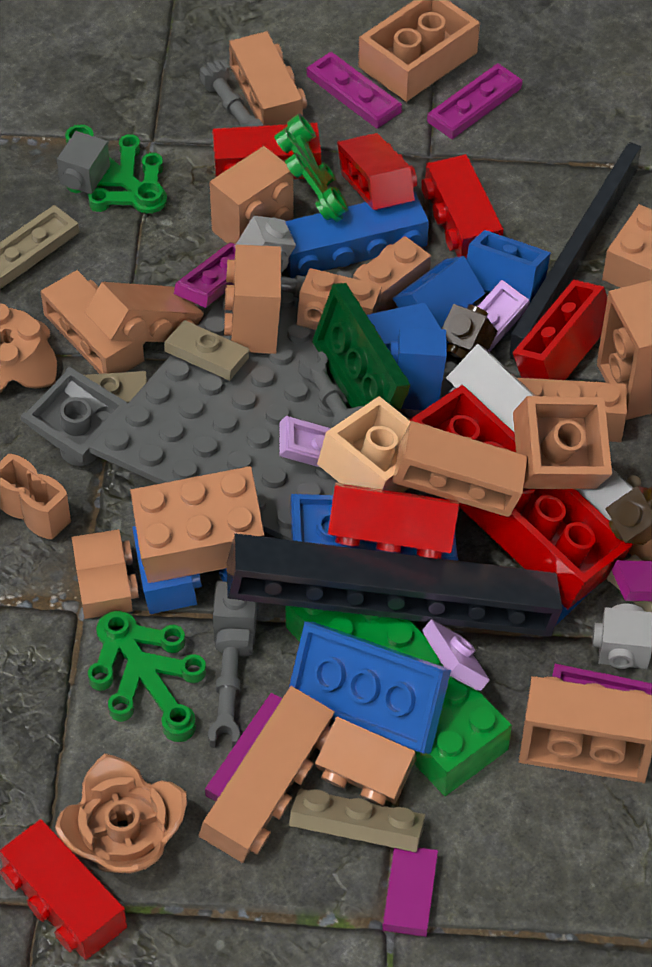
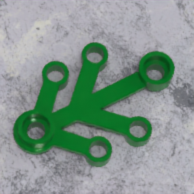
M299 113L287 122L288 126L274 136L275 140L285 153H289L291 150L294 152L292 156L285 160L286 166L296 178L303 175L319 199L315 204L321 215L326 220L332 218L334 221L339 222L343 219V214L348 211L347 202L336 187L327 188L329 184L336 180V177L326 163L323 162L321 165H317L308 144L310 140L316 137L315 132L307 119Z
M86 125L70 127L65 135L66 144L75 131L94 136L93 130ZM132 134L122 136L119 140L120 165L109 157L110 167L97 186H122L127 191H107L104 188H95L92 194H88L89 207L93 211L103 212L110 205H133L137 211L142 213L158 212L167 203L166 192L158 183V175L163 172V158L158 153H148L143 156L142 169L145 175L144 181L140 182L134 177L135 157L141 151L140 140ZM67 187V189L73 193L83 192L80 190H74Z
M113 611L105 614L98 621L96 627L97 637L103 646L97 663L92 664L88 669V680L90 686L95 690L104 691L110 688L114 681L112 668L119 651L122 652L127 660V664L118 692L113 694L108 700L111 718L122 722L132 717L134 713L133 700L141 680L163 713L162 729L164 735L174 742H184L190 739L196 730L195 714L189 707L176 702L157 673L182 677L189 683H198L206 676L205 660L195 654L188 655L181 660L142 652L137 644L162 646L163 650L168 653H177L185 646V633L178 625H168L159 630L137 625L135 619L126 612ZM114 627H123L119 631L111 630ZM170 636L179 637V640L175 642H169L166 639ZM190 666H198L200 667V670H198L197 672H189L187 668ZM98 673H105L108 675L106 678L102 680L94 678V676ZM120 703L128 705L126 709L121 711L114 709ZM175 717H185L181 722L171 720Z

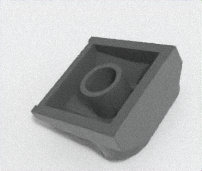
M69 366L57 382L26 413L24 412L21 415V421L59 448L62 458L67 463L75 466H84L90 464L98 457L90 453V446L128 403Z

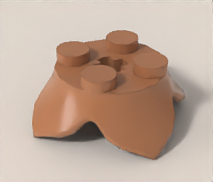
M0 303V392L12 380L27 388L53 386L57 377V360L47 340L50 337V329L26 312L8 308Z
M104 753L85 776L82 784L81 802L67 806L60 813L55 830L59 838L72 852L96 862L100 870L115 873L138 872L147 869L162 856L166 843L176 833L183 821L187 805V793L173 782L161 780L148 784L144 781L139 770L130 762ZM127 820L128 826L118 827L117 822Z

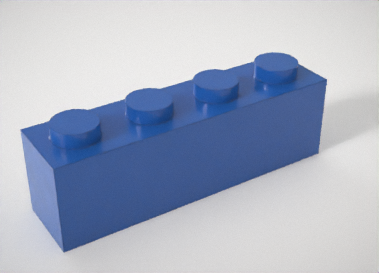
M415 191L414 201L373 210L367 202L348 206V211L343 214V219L339 222L334 221L332 218L326 220L321 213L285 221L296 244V247L288 257L286 269L290 278H295L296 275H307L310 268L324 271L374 259L380 255L386 246L393 245L404 236L419 247L427 246L429 221Z

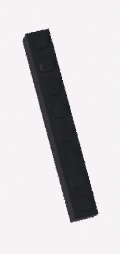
M237 533L234 534L227 559L228 599L429 622L432 619L439 624L551 637L563 610L557 573Z

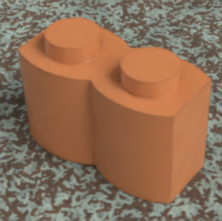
M8 454L0 461V509L12 517L23 519L26 526L36 535L46 539H53L71 522L68 497L64 487L49 476L37 474L34 466L18 455Z
M119 529L71 537L84 619L101 617L113 611L132 612L131 599L139 598L136 575H127L126 565L133 564L129 540L121 541Z

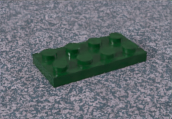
M347 283L333 284L312 343L318 352L322 351L326 354L327 368L342 390L351 408L364 407L380 396L400 412L404 400L409 393L410 383L408 378L403 374L391 351L386 347L375 326L367 317Z

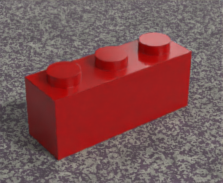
M310 123L316 137L310 140L308 144L319 166L321 165V148L318 123ZM288 125L214 128L215 176H219L263 146L285 162L294 152L291 150L289 153H285L276 142L274 136ZM293 175V179H305L303 175L299 178Z
M378 133L337 142L341 175L373 210L414 201L413 187L417 186V176L414 167L410 166L403 159L402 155L398 154L391 144L387 143Z
M467 154L426 163V177L421 180L422 192L425 199H430L433 204V214L436 223L443 225L446 243L450 251L454 250L457 257L465 256L467 260L469 244L484 230L503 236L504 229Z
M573 279L512 352L521 378L567 379L601 337L607 304V294L604 286Z
M335 483L328 535L336 536L335 543L360 546V540L377 542L376 549L400 552L401 546L418 548L417 555L441 559L442 552L452 553L459 503L455 500Z
M39 819L0 849V858L3 866L0 870L2 878L13 891H17L20 888L29 898L27 900L29 908L40 921L43 922L48 919L56 928L54 933L57 939L68 952L71 953L73 950H76L86 961L127 928L124 907L42 819Z

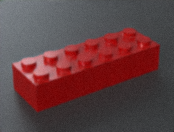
M460 385L410 419V421L516 452L515 433L464 385ZM523 489V494L510 517L458 502L459 507L524 569L557 573L561 603L567 610L606 580L616 561H623L633 546L632 543H625L619 540L612 532L609 520L576 489Z

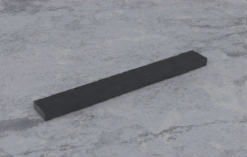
M632 142L626 145L511 335L509 352L511 359L515 360L512 352L568 287L637 172L641 151L640 145Z

